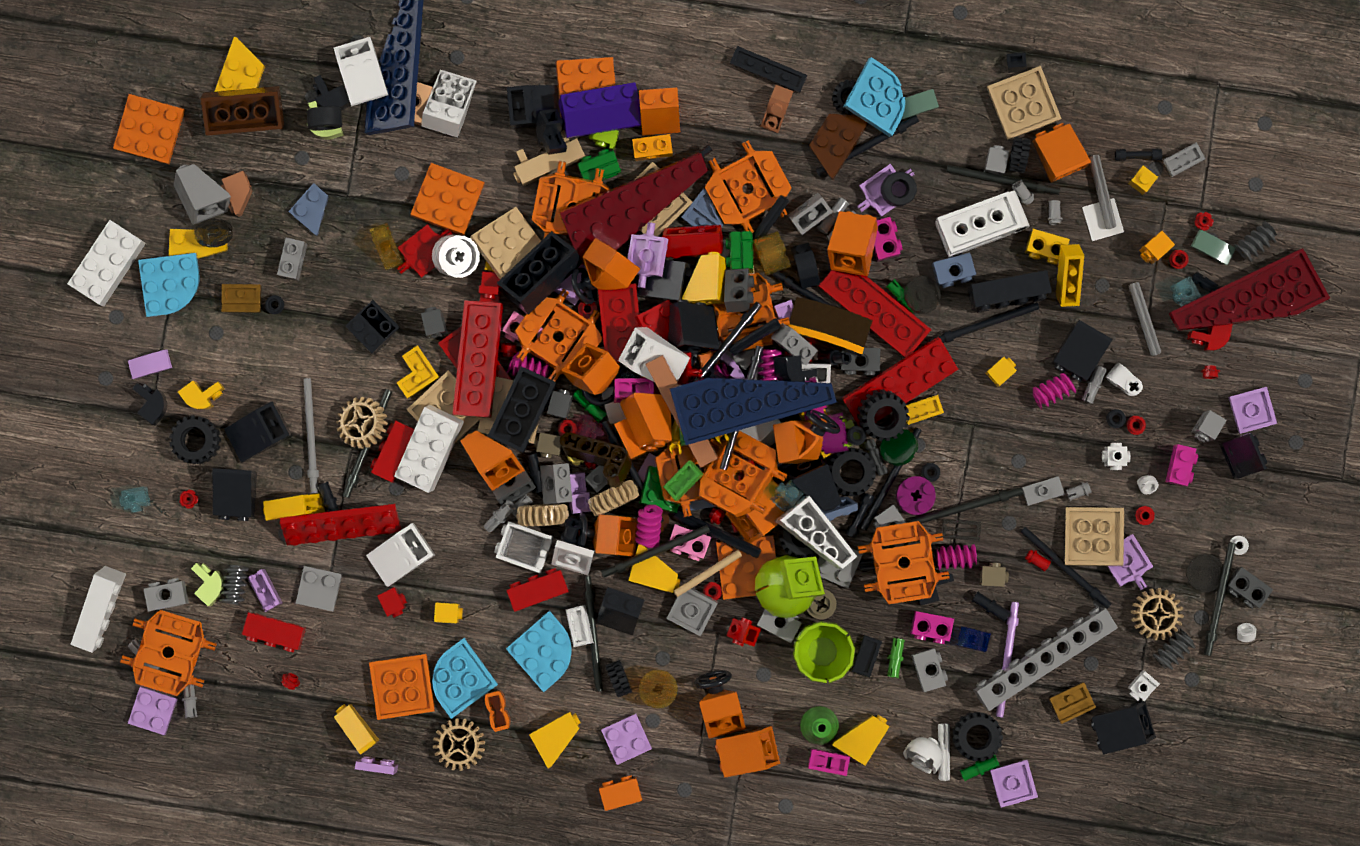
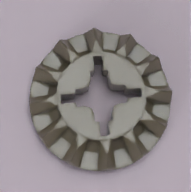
M824 589V595L817 596L814 600L821 601L825 596L824 604L829 608L822 607L817 612L818 605L813 601L807 609L813 618L827 619L836 610V599L826 589Z

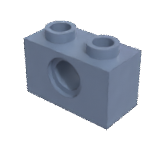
M971 253L932 263L937 286L942 285L943 288L954 286V282L960 280L961 283L972 281V277L976 275ZM950 267H957L959 275L952 276L949 272Z

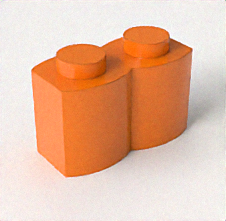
M498 690L487 693L485 695V705L490 712V725L492 729L497 732L510 728L511 719L508 711L505 709L506 699L503 692Z

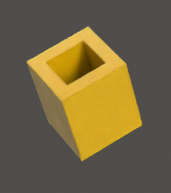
M1142 166L1128 184L1144 195L1157 180L1158 176L1145 166Z
M1002 357L985 374L999 387L1017 371L1014 368L1016 364L1009 357L1007 359Z
M435 603L434 622L459 623V619H462L463 608H460V604Z

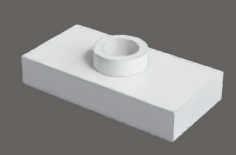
M586 605L566 609L573 647L594 643Z

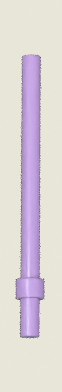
M1011 602L1010 616L1007 617L1006 624L1008 625L1003 670L1009 667L1008 664L1012 658L1015 629L1019 622V618H1017L1019 603ZM1005 701L997 706L996 717L1004 716Z

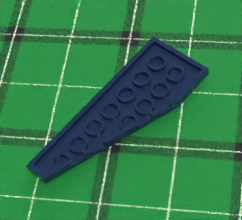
M423 0L399 1L398 6H400L397 18L394 17L392 24L394 27L392 33L388 34L379 61L388 95L367 101L365 134L367 135L414 127Z
M704 378L669 388L685 445L837 402L832 383Z

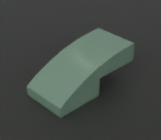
M934 89L905 98V109L901 120L939 108Z
M1200 229L1191 244L1192 248L1212 257L1223 265L1229 263L1236 249Z

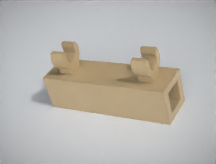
M563 130L561 135L567 145V150L564 153L548 155L546 152L528 160L523 149L517 151V156L521 164L515 166L516 172L513 173L517 183L521 182L523 186L539 180L540 177L557 172L558 161H562L561 168L563 161L567 162L566 167L579 162L581 158L585 157V154L578 139L572 141L569 138L566 139L565 130Z

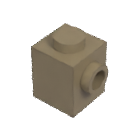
M540 433L539 437L536 436L534 447L537 448L536 452L540 453V457L551 458L552 455L560 456L561 445L559 440L561 436Z
M989 563V566L980 567V585L1005 587V583H1008L1009 572L1006 571V567H1001V563Z

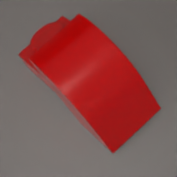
M482 272L481 285H479L480 301L500 302L501 290L497 285L500 279L496 273Z
M1233 324L1209 327L1208 334L1192 330L1188 332L1187 339L1192 340L1194 345L1203 346L1204 343L1205 352L1215 351L1222 348L1229 341Z

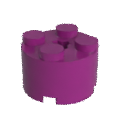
M843 413L827 415L839 425L840 432L832 434L826 431L823 436L821 452L831 454L848 451V447L844 446V444H848L845 422L840 420V418H843Z
M914 476L905 479L899 484L895 498L903 512L909 515H920L932 508L936 499V493L930 481L923 477ZM916 491H918V495H920V498L914 501V497L911 496V493H915Z

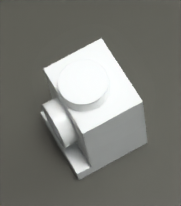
M1141 671L1128 686V689L1131 691L1129 695L1136 701H1145L1160 683L1146 671ZM1142 684L1146 685L1145 691L1140 690Z

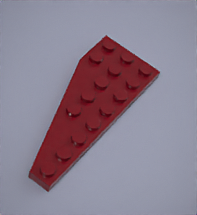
M700 152L559 211L572 246L583 262L581 265L585 264L583 255L595 238L617 250L631 238V234L637 233L703 176L708 170Z
M1302 248L1170 312L1169 315L1178 331L1293 317L1329 300L1330 296Z

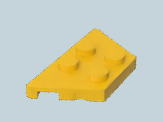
M237 37L233 38L214 92L258 88L265 66Z

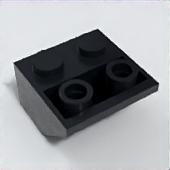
M374 300L365 306L346 325L349 331L373 355L386 345L400 328Z

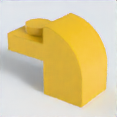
M192 381L179 390L178 393L190 407L207 410L214 407L210 400H216L222 396V391L225 388L220 382H216L203 392L198 383Z

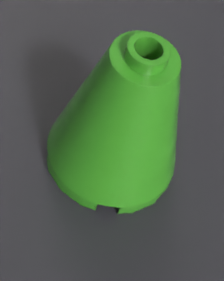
M817 706L805 712L801 719L800 728L802 735L807 741L815 745H824L836 737L839 722L833 711L826 707ZM819 725H825L822 731L818 730Z

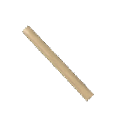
M740 551L733 552L675 589L673 592L676 597L684 594L742 556Z

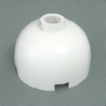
M919 737L912 740L903 752L906 759L910 757L914 761L911 763L914 767L928 774L931 771L935 774L943 760V753L938 746L939 743L931 737Z

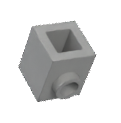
M999 145L990 147L984 172L1003 176L1009 151Z

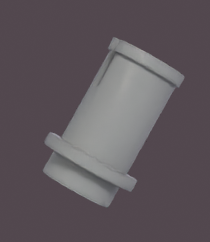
M1022 180L1012 185V189L1020 197L1021 203L1028 205L1033 202L1034 194L1027 189Z
M1049 201V218H1047V221H1049V225H1060L1063 220L1060 211L1061 201Z
M1081 482V485L1066 489L1069 500L1072 501L1084 495L1089 496L1088 494L1092 492L1088 482Z
M527 494L522 496L514 504L516 509L512 514L517 518V508L533 503L532 499Z

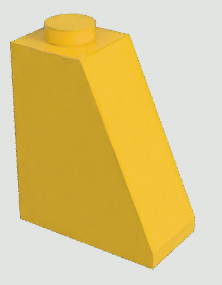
M709 252L708 255H701L682 300H688L691 304L696 302H703L706 305L725 304L726 258L718 252Z
M321 494L299 495L263 501V513L266 521L278 520L282 517L325 512V507L322 504Z
M638 544L636 555L648 551L645 546ZM653 556L633 565L628 581L673 593L675 589L679 588L681 579H678V574L657 556Z
M344 704L336 710L335 720L360 755L379 741V738L352 704L348 706Z
M570 711L529 734L547 768L552 767L580 729L579 724L581 722L576 713L572 714Z
M871 715L835 739L832 745L861 764L866 765L890 727L886 724L888 720L880 715H877V717Z

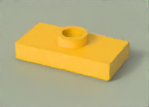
M936 395L906 405L909 410L907 415L910 416L906 423L910 425L943 414L944 411L939 396Z

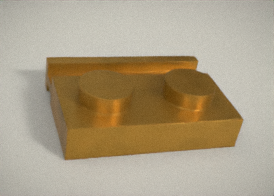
M222 284L221 312L261 313L260 284Z
M1084 682L1049 698L1060 724L1096 708Z

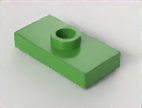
M689 460L663 487L675 501H678L704 474L692 460Z

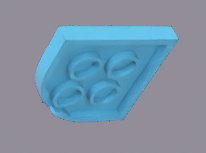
M872 57L868 58L843 107L891 137L899 125L905 109V97H903L900 87L902 85L890 69Z
M197 253L138 260L146 317L177 312L184 308L196 294L200 278Z
M551 611L547 612L506 648L543 692L565 673L572 653L570 637Z
M465 638L449 648L440 657L434 668L433 690L437 700L451 719L498 685Z

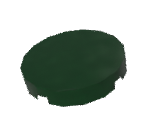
M902 429L904 433L902 435L898 433V438L896 439L890 437V441L882 440L880 452L887 463L894 466H902L912 461L915 457L914 454L918 450V441L913 433L907 429Z

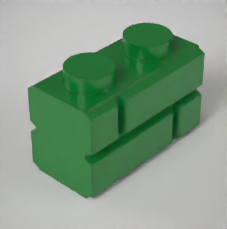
M602 150L598 152L599 156L591 158V155L581 158V162L578 163L583 179H595L596 168H600V171L604 169L602 181L622 174L614 150Z
M729 232V238H726V250H730V256L726 257V268H730V270L748 268L749 273H753L752 232Z

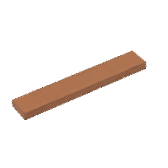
M661 355L645 365L681 430L669 389L679 386V383L664 355ZM708 439L689 444L700 468L718 459Z

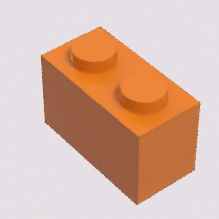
M632 775L621 777V781L616 783L613 780L603 782L602 787H599L605 811L643 800L637 777L632 778Z

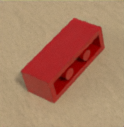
M721 225L664 228L662 237L668 239L666 257L680 258L681 256L698 257L700 255H708L709 252L722 254L724 247Z
M395 421L394 424L391 423L387 430L389 436L386 441H382L378 449L380 455L378 459L374 458L370 466L372 469L371 473L394 483L396 479L394 477L415 429L398 421Z
M556 568L546 571V576L539 578L538 575L527 578L528 582L522 585L520 581L509 585L510 589L506 590L514 612L569 592L562 570L557 571Z
M248 612L242 635L247 636L246 640L257 642L258 639L265 641L264 645L276 647V644L284 646L283 650L294 653L295 650H300L306 627Z

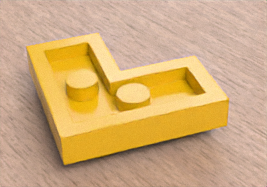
M418 345L402 356L412 371L397 382L407 399L440 378Z

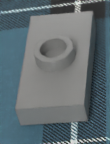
M1196 142L1164 159L1162 162L1172 178L1204 161L1206 158Z
M1059 476L1022 487L1027 506L1065 495Z

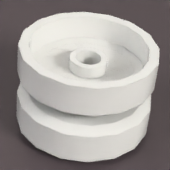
M447 235L441 237L435 243L432 250V260L440 273L451 277H465L476 269L479 263V250L470 238L461 235Z

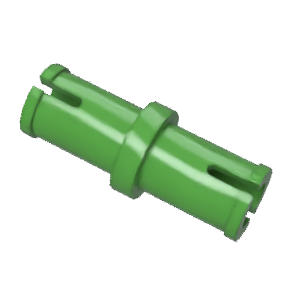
M893 638L891 654L888 655L890 661L887 676L899 678L901 661L904 659L902 653L905 640Z

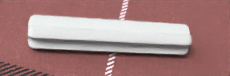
M941 723L938 725V746L943 753V760L938 769L939 780L948 781L950 780L949 724Z

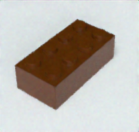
M280 86L205 92L200 98L206 136L282 129L284 126Z

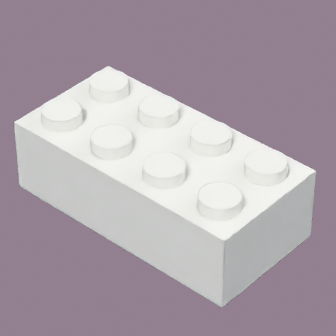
M109 220L67 284L104 307L146 243Z
M432 405L424 407L394 477L427 493L433 491L464 421Z

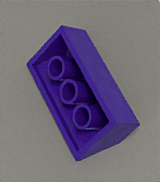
M635 82L560 95L558 103L564 122L566 139L641 126L640 101Z

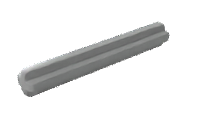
M1093 155L1089 157L1091 161L1090 166L1105 228L1112 229L1116 227V221L1100 156Z
M1139 282L1129 285V289L1151 356L1161 353V349Z

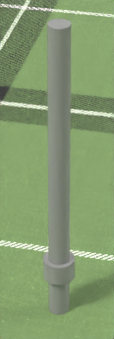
M305 378L303 382L309 462L307 477L310 478V493H318L317 478H319V470H317L311 378Z

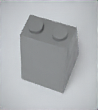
M195 164L183 165L176 170L174 188L192 225L228 212L230 194Z

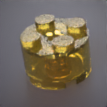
M778 231L753 240L754 248L765 276L791 267L788 256L785 253V245Z
M651 670L640 681V697L645 704L652 708H665L677 696L678 686L676 679L666 670ZM657 683L659 684V686L663 685L664 687L661 690V694H658L657 691H653V689L655 688V684Z

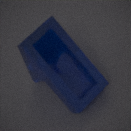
M962 626L957 645L987 652L991 634Z

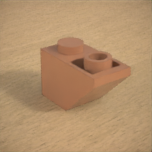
M775 85L760 127L779 133L794 91Z
M244 171L223 178V185H221L231 196L229 204L231 213H235L238 217L242 216L253 192Z

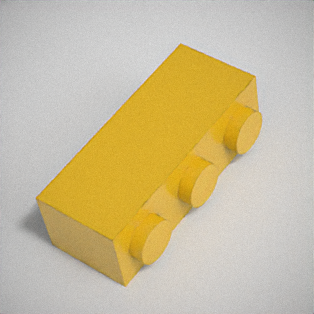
M1079 244L1060 245L1056 297L1061 307L1080 306L1084 253Z

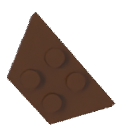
M829 114L809 145L831 180H834L869 124L857 115Z

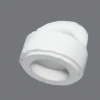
M1151 475L1142 476L1137 480L1141 493L1146 495L1154 493L1159 486L1156 478Z
M1250 623L1239 625L1237 627V639L1241 642L1253 641L1256 638V627Z

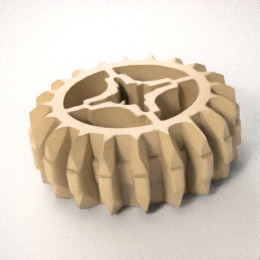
M361 397L360 400L353 398V403L347 401V408L341 407L344 412L343 414L338 413L341 420H337L336 423L341 426L337 428V431L342 432L340 438L345 439L344 442L346 444H350L354 448L358 446V448L363 449L364 445L369 448L371 443L377 444L376 438L383 439L380 433L386 432L383 426H386L388 423L383 419L387 415L383 413L384 408L379 407L380 404L377 401L373 402L371 398L366 400L365 397ZM369 408L373 416H366L363 409ZM351 430H358V433H361V437H355Z
M633 480L625 481L619 487H612L590 498L588 501L589 508L594 516L605 514L638 498V488Z
M534 504L520 506L517 508L516 515L518 524L521 526L564 524L565 520L568 519L569 510L565 504Z
M1157 588L1155 594L1153 589H1149L1150 595L1144 591L1142 592L1144 599L1137 596L1136 599L1140 603L1132 604V606L1137 607V611L1131 610V614H1136L1137 617L1131 620L1139 622L1134 627L1135 629L1142 627L1139 631L1141 635L1147 631L1146 638H1150L1153 634V640H1157L1158 635L1164 640L1165 633L1169 637L1172 636L1171 629L1174 632L1178 631L1175 624L1182 625V622L1177 621V619L1184 617L1183 614H1178V611L1183 610V607H1176L1180 600L1172 601L1175 598V594L1167 597L1168 590H1164L1162 594L1161 588ZM1155 598L1153 607L1150 610H1143L1146 603ZM1161 599L1169 604L1172 612H1166L1163 609ZM1157 609H1159L1158 612L1166 614V616L1161 615L1158 616L1157 619H1155L1156 616H1153L1148 613L1157 612ZM1143 616L1151 618L1153 629L1145 624ZM1165 618H1171L1169 624L1165 628L1159 630V626H1161L1162 620Z
M456 718L455 725L449 720V727L445 724L441 725L444 732L441 730L436 731L441 737H434L433 739L439 742V744L433 745V748H439L440 750L435 753V756L442 755L439 762L441 763L445 759L447 761L444 765L446 768L451 763L452 770H455L456 765H459V770L462 771L463 764H465L467 769H470V761L476 765L477 761L474 758H482L478 751H485V748L479 747V745L485 744V740L479 741V738L484 736V734H476L480 728L477 726L473 730L471 727L474 722L471 721L467 726V719H463L462 724H460L459 718ZM464 729L468 733L463 737H458L451 730ZM446 735L452 743L451 748L447 752L444 749ZM472 737L475 742L473 754L467 748V742ZM467 738L464 741V744L462 745L464 746L463 749L459 747L452 751V749L455 747L454 745L456 744L454 743L455 740L459 742ZM455 752H460L467 759L455 760L450 756Z

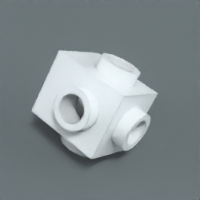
M1110 443V446L1104 447V451H1102V462H1104V466L1110 467V470H1122V467L1127 466V462H1130V451H1127V447H1123L1122 443ZM1116 452L1120 453L1119 460L1114 457Z

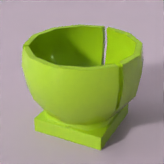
M787 555L780 556L762 565L755 577V591L760 590L756 593V596L761 606L776 617L788 619L804 613L811 606L815 597L825 594L816 557L796 558Z
M819 621L806 626L795 638L797 641H794L793 658L798 671L810 681L827 684L828 681L830 684L842 679L854 662L855 646L851 635H847L849 632L837 623Z

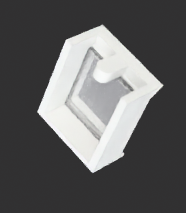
M508 521L507 525H503L501 535H503L501 543L498 542L495 547L494 553L497 554L496 558L541 573L554 537Z

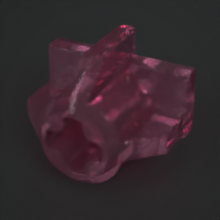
M581 414L575 434L595 439L596 436L604 435L601 429L603 425L596 422L591 415Z

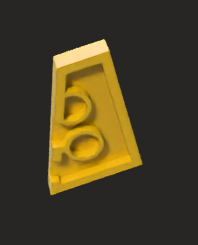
M170 229L169 256L197 253V259L228 251V231Z

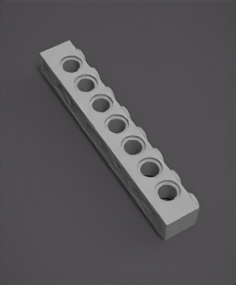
M1102 607L1089 611V616L1078 618L1070 628L1067 629L1065 627L1059 630L1057 636L1053 639L1047 638L1042 641V646L1036 650L1035 648L1028 650L1022 659L1019 660L1017 658L1008 664V668L1004 670L999 669L992 674L993 677L989 680L984 679L977 683V687L973 691L983 707L988 711L992 710L1116 630L1118 627L1107 609ZM1092 621H1095L1096 623V629L1094 631H1090L1089 624ZM1078 631L1080 633V639L1077 642H1075L1073 640V634ZM1063 642L1064 650L1058 652L1057 645L1058 643ZM1044 652L1048 653V660L1046 662L1041 661V655ZM1027 663H1031L1032 670L1026 673L1024 667ZM1011 673L1016 674V680L1013 683H1010L1008 680ZM998 683L1000 690L998 693H993L992 687Z

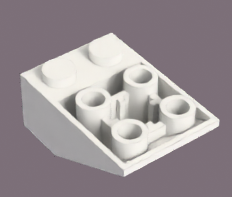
M371 37L334 47L351 106L388 95Z
M440 69L423 111L421 126L458 138L477 81Z
M635 327L618 361L633 372L655 382L645 364L664 355L676 380L679 381L690 357L649 328Z
M411 523L366 556L385 585L389 587L434 557L435 554L416 525Z

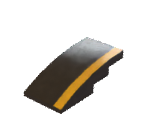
M796 297L789 318L790 325L787 326L794 329L808 342L818 346L823 344L838 351L845 350L860 357L863 354L873 320L835 306Z

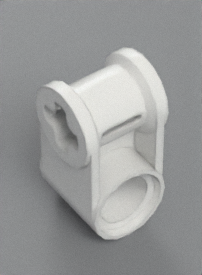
M1119 362L1115 364L1105 377L1129 396H1136L1142 391V382ZM1129 383H1136L1137 391H1130L1129 389L1131 386L1129 385Z

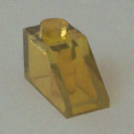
M388 223L371 228L370 233L385 270L403 264Z

